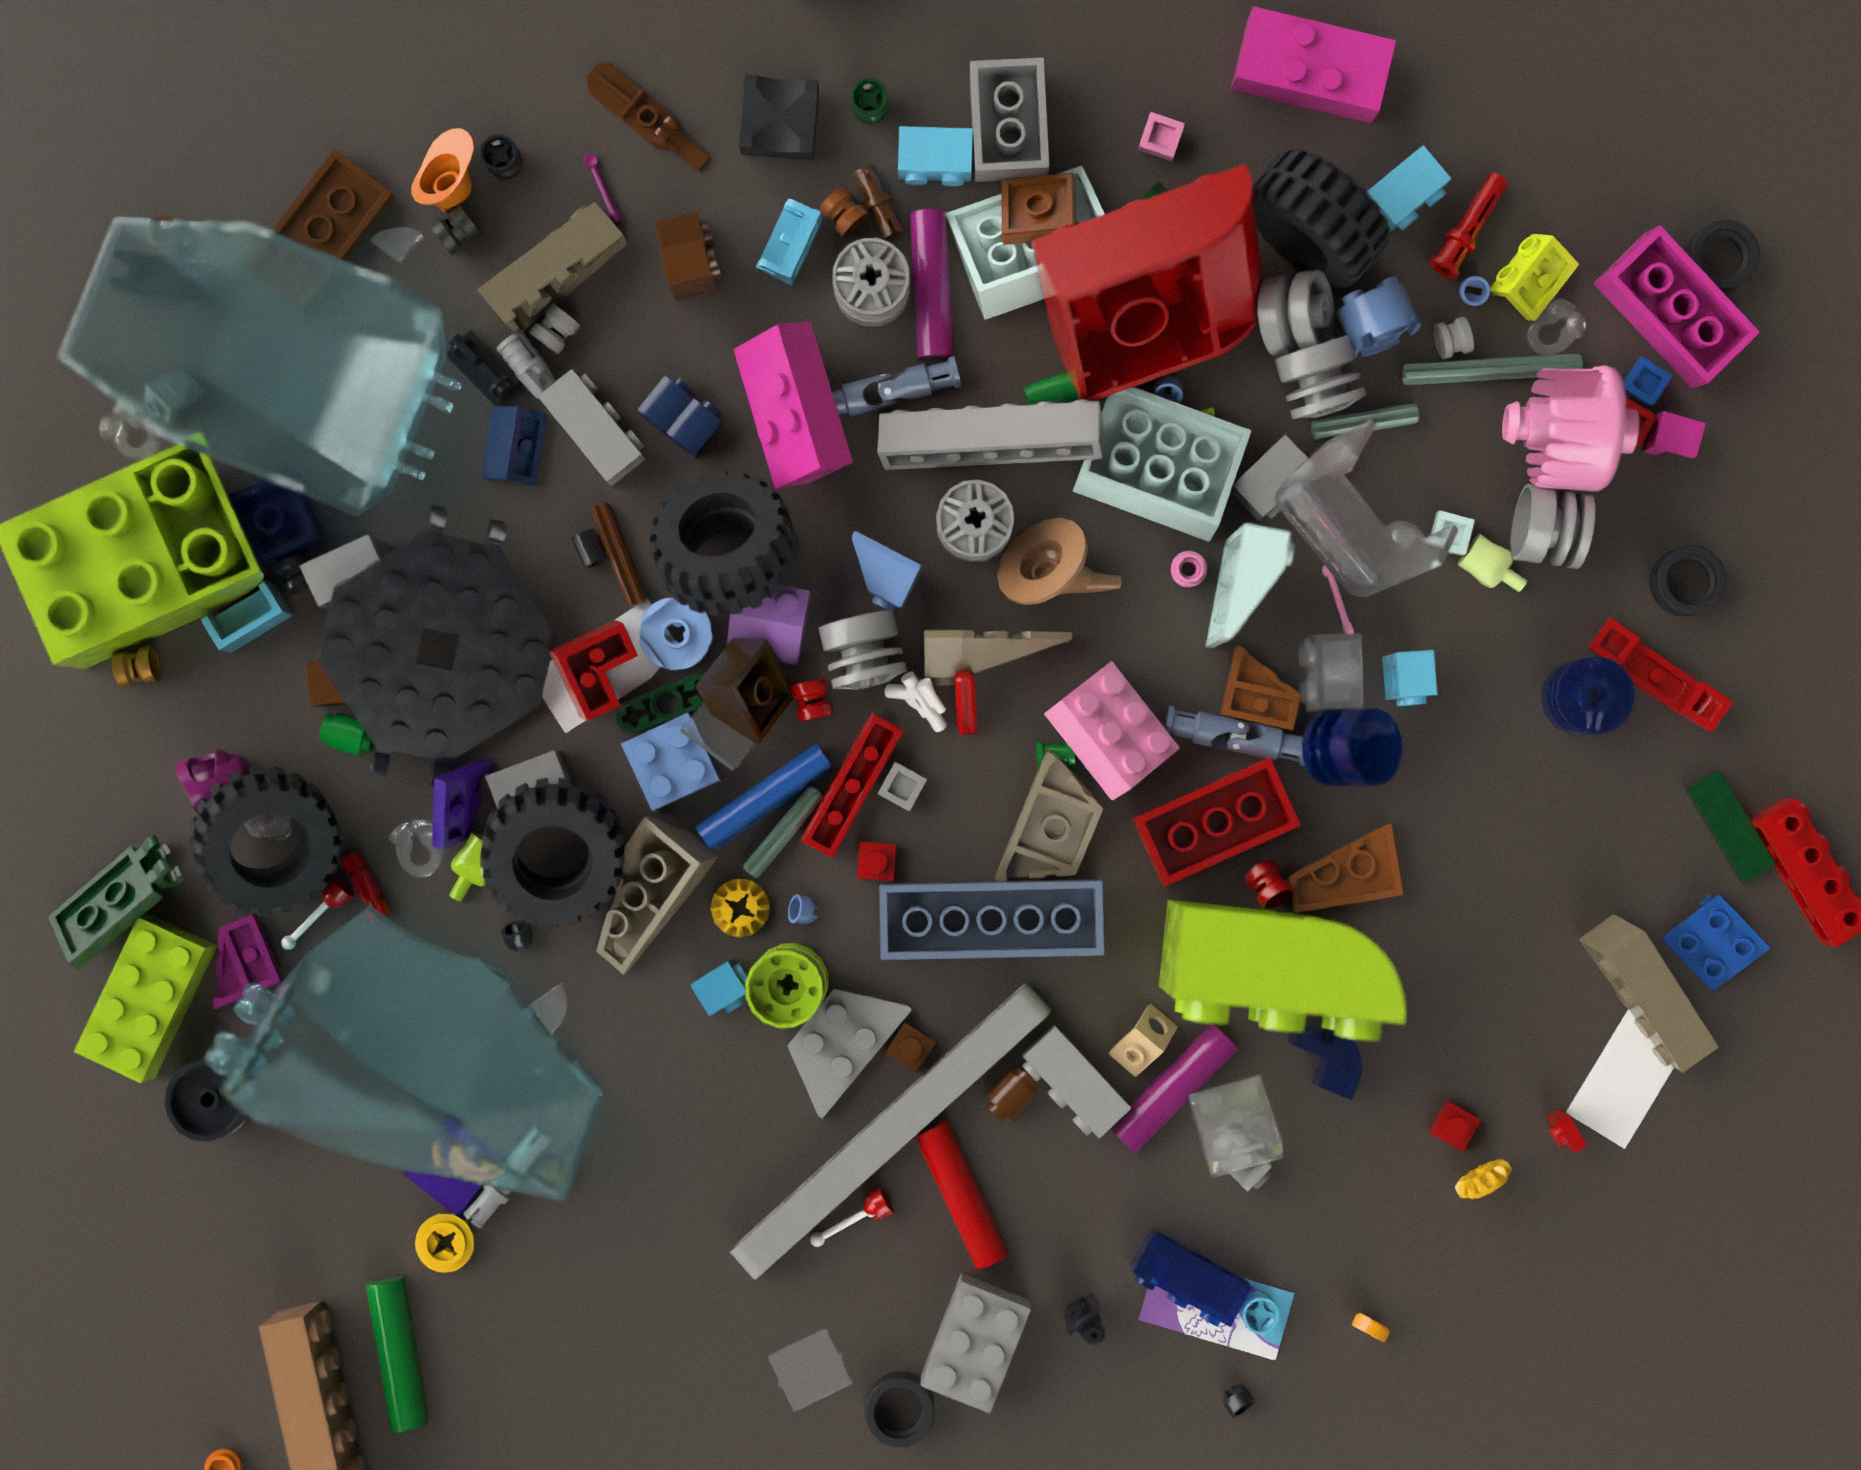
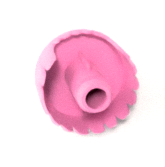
M1598 366L1593 369H1541L1536 375L1537 378L1541 379L1533 383L1531 392L1549 397H1531L1525 407L1520 406L1518 401L1507 405L1502 422L1503 439L1512 445L1515 444L1516 440H1522L1523 446H1526L1528 449L1544 452L1526 455V462L1537 466L1536 468L1527 469L1528 476L1533 478L1529 479V481L1536 487L1596 492L1606 488L1615 475L1621 453H1633L1639 432L1638 411L1626 408L1625 386L1620 373L1609 366Z

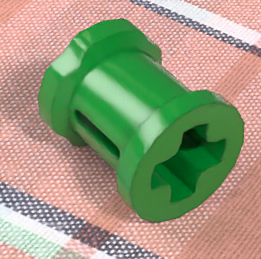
M1036 741L1038 769L1046 749H1049L1071 771H1075V753L1066 742L1043 744L1042 741Z

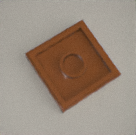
M1074 173L1001 180L1003 245L1029 243L1032 240L1053 233L1062 226L1076 225Z

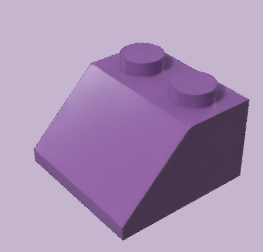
M779 585L780 591L771 599L769 597L763 599L761 606L752 609L751 606L742 609L743 613L731 615L730 613L727 645L733 638L767 639L779 662L798 666L812 597L810 591Z

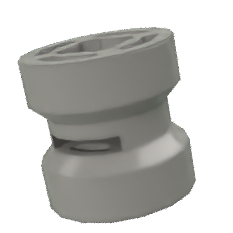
M551 303L545 310V318L541 323H535L529 333L551 351L559 355L565 347V339L569 335H574L580 325L567 313Z

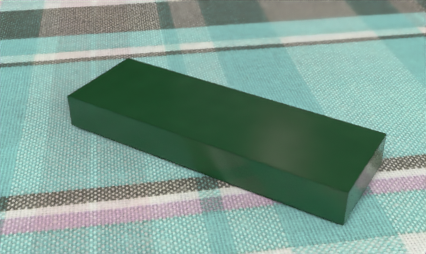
M1714 770L1684 788L1740 883H1746L1776 865L1720 770Z

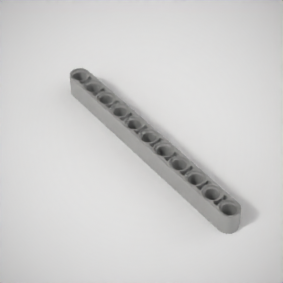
M1028 983L1022 985L748 1232L729 1252L754 1280L758 1278L1044 1020L1052 1011L1051 1008Z

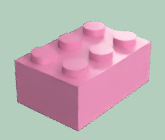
M1113 661L1044 713L1112 801L1134 787L1180 749Z

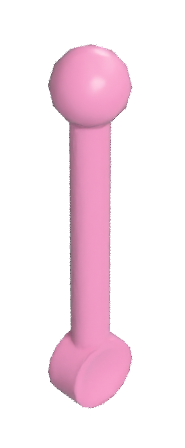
M1330 563L1326 564L1322 568V573L1328 578L1342 621L1343 632L1346 637L1353 636L1354 630L1349 622L1335 579L1336 567Z

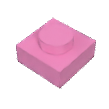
M1150 112L1138 150L1172 161L1185 123Z

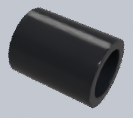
M594 528L578 533L571 538L584 569L594 567L608 559Z

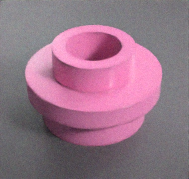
M1181 552L1171 563V576L1182 587H1195L1206 577V561L1197 552ZM1183 564H1192L1195 568V573L1192 576L1184 575L1182 572Z

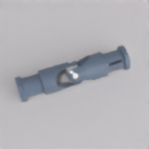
M950 356L946 362L925 366L923 363L908 367L894 378H891L893 375L882 374L843 384L841 389L832 391L838 414H849L851 417L892 406L899 401L897 398L900 397L916 400L932 396V391L952 386L958 389L962 388L955 358ZM947 374L946 376L932 379L933 377ZM877 382V391L882 399V403L872 404L866 402L863 398L865 387L870 383Z
M1169 705L1163 727L1170 735L1192 739L1193 744L1244 753L1264 759L1271 758L1274 761L1277 758L1299 762L1301 766H1307L1313 745V736L1311 735L1302 737L1283 733L1282 728L1250 723L1201 711L1198 714L1175 710L1174 706Z

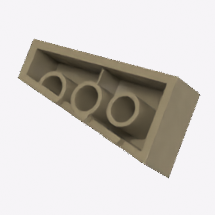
M595 202L590 206L584 205L573 213L567 223L559 229L552 231L543 241L478 288L477 291L514 333L520 330L526 332L545 315V310L551 303L557 305L626 246L628 242L622 232Z
M1613 914L1579 938L1581 944L1616 991L1619 1000L1635 1017L1634 1022L1637 1028L1646 1038H1650L1655 1045L1652 1050L1664 1066L1672 1065L1684 1073L1719 1048L1645 931Z

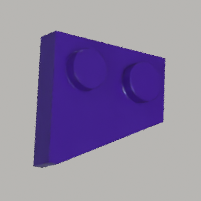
M480 759L434 779L432 846L445 850L467 840L474 824L475 814L484 796L477 793L483 774H492L493 762Z

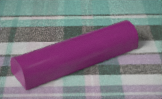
M921 209L910 213L917 360L948 359V357L954 356L946 211L941 209Z
M1211 1023L1130 1104L1131 1109L1110 1129L1136 1154L1239 1049L1224 1033Z

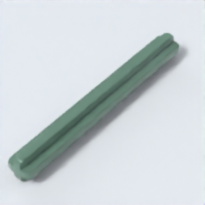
M1577 353L1406 363L1402 366L1401 377L1404 385L1537 378L1536 375L1541 369H1583L1584 362L1582 355Z

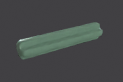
M1411 403L1315 419L1311 422V433L1315 440L1411 425L1419 421V409L1417 404Z
M814 786L807 787L745 862L743 868L754 878L761 876L821 803L824 795Z

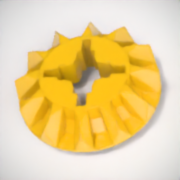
M733 879L724 883L714 893L710 909L714 923L725 934L741 938L755 934L764 926L769 916L770 906L765 891L757 883L748 879ZM747 893L749 896L746 908L750 910V913L754 914V917L741 914L732 922L734 909L726 900L739 902Z
M1504 1159L1490 1160L1486 1164L1479 1165L1477 1168L1470 1170L1467 1175L1462 1176L1455 1189L1460 1198L1477 1199L1483 1197L1505 1184L1512 1172V1168Z
M438 1213L427 1219L420 1226L415 1239L416 1252L420 1260L428 1268L442 1273L453 1272L463 1267L470 1259L475 1249V1234L469 1228L467 1220H462L454 1213ZM455 1232L456 1235L451 1242L454 1249L451 1250L446 1247L436 1253L435 1250L441 1241L438 1234L445 1237Z

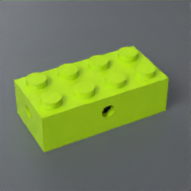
M154 915L138 918L74 1052L139 1083L154 1079L218 946Z

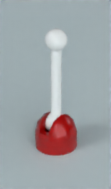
M333 876L328 881L329 884L322 891L324 902L291 935L282 938L281 945L284 949H293L296 945V940L328 907L341 908L355 897L354 891L344 880Z
M881 1187L870 1192L863 1202V1210L822 1233H813L810 1237L811 1244L815 1247L822 1246L825 1239L866 1216L873 1220H881L894 1214L893 1205L886 1192Z

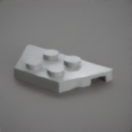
M834 988L820 1005L819 1009L790 1041L787 1047L820 1118H824L910 1013L912 1008L909 1005Z

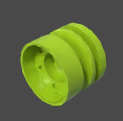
M782 943L769 949L751 967L745 982L746 999L752 1012L763 1023L776 1028H793L807 1022L819 1009L829 988V975L823 959L812 948L799 943ZM788 974L793 975V981L798 983L791 991L787 990L786 983L781 982Z

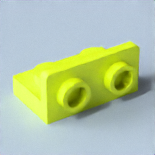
M1532 234L1520 244L1517 254L1510 263L1499 271L1496 281L1490 287V291L1496 296L1506 297L1526 320L1536 321L1578 267L1579 263L1554 236Z

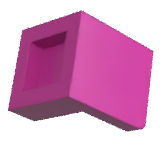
M1665 411L1657 414L1658 417L1647 434L1643 452L1659 455L1666 451L1691 459L1696 457L1706 423Z

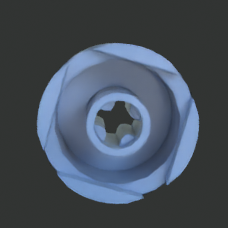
M1396 276L1381 281L1377 284L1376 289L1367 293L1360 289L1349 293L1342 299L1344 306L1337 310L1335 317L1343 335L1350 336L1356 357L1359 351L1362 357H1366L1391 348L1400 343L1398 337L1402 333L1408 331L1409 336H1411L1421 327L1420 320L1404 285L1399 283Z

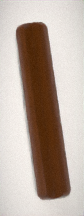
M607 502L595 505L591 508V514L625 601L629 607L641 605L646 601V596L611 506Z

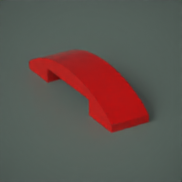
M1611 617L1608 618L1588 646V649L1623 678L1659 703L1697 726L1713 732L1733 704V701L1704 681L1698 682L1639 641L1640 637Z

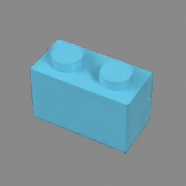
M899 126L898 179L905 180V183L909 185H925L927 180L942 181V184L945 186H961L964 184V181L971 182L973 128Z
M1423 145L1367 192L1371 200L1375 201L1380 207L1381 214L1385 215L1390 232L1397 226L1403 231L1419 217L1415 212L1425 203L1432 207L1447 194L1443 188L1452 178Z

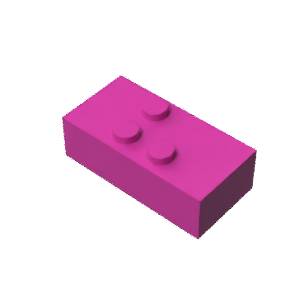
M1253 6L1247 20L1231 90L1372 123L1380 111L1396 40Z
M1661 225L1645 232L1593 283L1691 389L1708 384L1760 333Z
M811 321L778 324L733 349L775 489L809 484L853 463Z

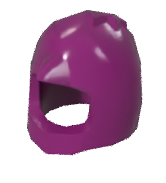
M216 749L214 754L179 761L174 768L179 781L184 785L193 809L199 815L197 810L198 804L202 798L209 800L212 797L210 789L217 782L225 786L231 782L228 775L239 771L241 777L249 775L251 765L246 757L238 753H227L224 750Z

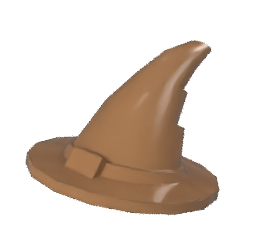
M1060 517L1042 520L1026 528L1008 546L1001 557L997 572L1001 591L1010 601L1022 605L1043 603L1059 594L1093 593L1119 589L1122 585V578L1120 575L1091 571L1090 567L1085 565L1088 552L1086 534L1074 521Z

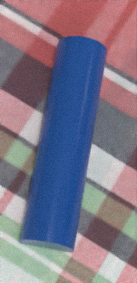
M815 743L697 825L696 829L708 848L717 851L831 772L834 767L819 745Z

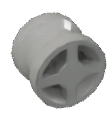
M1464 316L1456 318L1453 323L1448 325L1443 322L1434 325L1435 345L1443 360L1451 358L1456 352L1467 354L1473 351L1474 340L1472 330Z

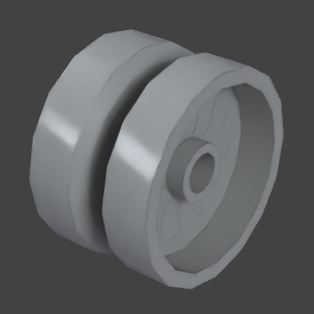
M1319 269L1299 272L1295 274L1294 279L1288 274L1269 276L1263 280L1258 297V319L1264 344L1272 356L1282 357L1297 352L1300 349L1303 350L1334 340L1336 324L1333 294L1329 281Z

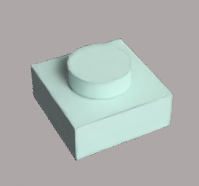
M1439 510L1436 512L1428 547L1465 556L1475 519Z

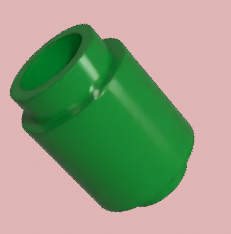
M339 712L335 715L328 713L324 717L319 731V741L326 743L328 748L363 757L367 751H373L375 745L356 717Z

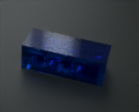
M1150 1228L1130 1265L1132 1273L1136 1275L1134 1280L1152 1291L1156 1286L1168 1292L1167 1299L1185 1309L1190 1304L1201 1311L1199 1316L1217 1327L1221 1322L1231 1327L1252 1288L1244 1278L1153 1228Z

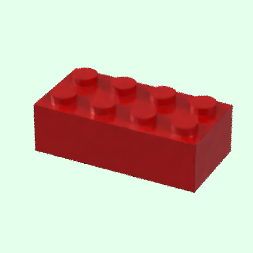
M1271 758L1257 761L1131 818L1159 882L1163 886L1174 883L1301 826Z

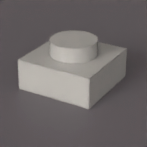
M895 762L878 795L910 812L927 779Z

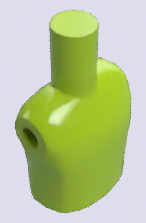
M473 831L450 865L459 878L449 896L459 902H462L472 884L480 887L486 886L483 880V868L480 867L483 836Z

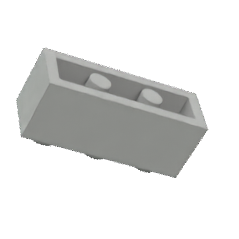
M571 369L543 391L538 398L612 487L645 460L639 452L645 446L631 429L627 433L621 430L617 425L621 417L608 401L603 405L599 403L593 395L598 389L585 373L578 377L573 369Z
M1054 1023L1022 1052L1023 1058L1026 1060L1022 1065L1023 1068L1035 1081L1043 1078L1050 1085L1051 1089L1047 1092L1049 1096L1062 1109L1068 1105L1076 1113L1072 1120L1087 1136L1093 1132L1100 1138L1131 1109L1126 1100Z

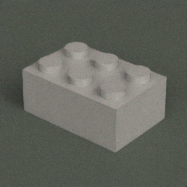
M1044 57L970 61L969 78L975 182L1048 175L1049 149Z
M961 1273L921 1373V1386L990 1413L1031 1311L1029 1299Z

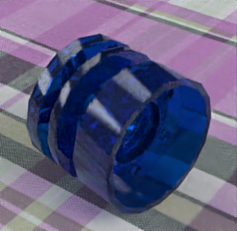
M1597 656L1577 659L1559 665L1548 675L1543 684L1541 694L1544 714L1552 725L1566 734L1579 736L1601 734L1616 729L1628 718L1633 709L1635 698L1632 679L1623 666L1610 658ZM1594 689L1593 694L1598 696V701L1591 702L1592 697L1587 695V690Z
M1379 708L1321 711L1312 717L1308 723L1302 740V754L1307 771L1316 782L1324 786L1384 785L1393 778L1398 770L1403 753L1402 737L1397 723L1389 713Z

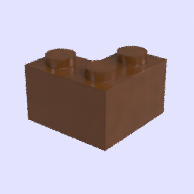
M698 212L655 222L661 247L659 251L668 287L675 300L678 301L718 291L716 280L721 279L722 276L714 249L707 248V244L713 243L708 221L701 223Z

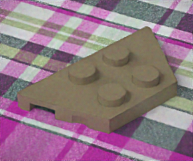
M1046 749L995 874V880L1007 881V878L1029 876V879L1044 878L1051 874L1058 877L1077 874L1102 814L1103 805L1052 750Z

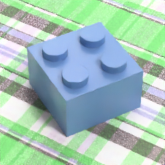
M691 713L679 716L621 744L652 811L660 810L723 780Z

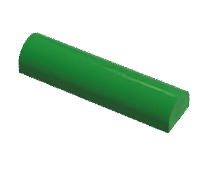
M404 1276L367 1282L365 1286L391 1432H404L422 1427L429 1422L405 1278Z

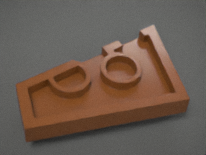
M1388 822L1288 875L1287 881H1289L1294 889V894L1290 898L1293 913L1404 895L1392 823Z

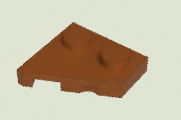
M1235 646L1220 715L1293 731L1301 694L1280 680L1268 667L1259 663L1243 647Z

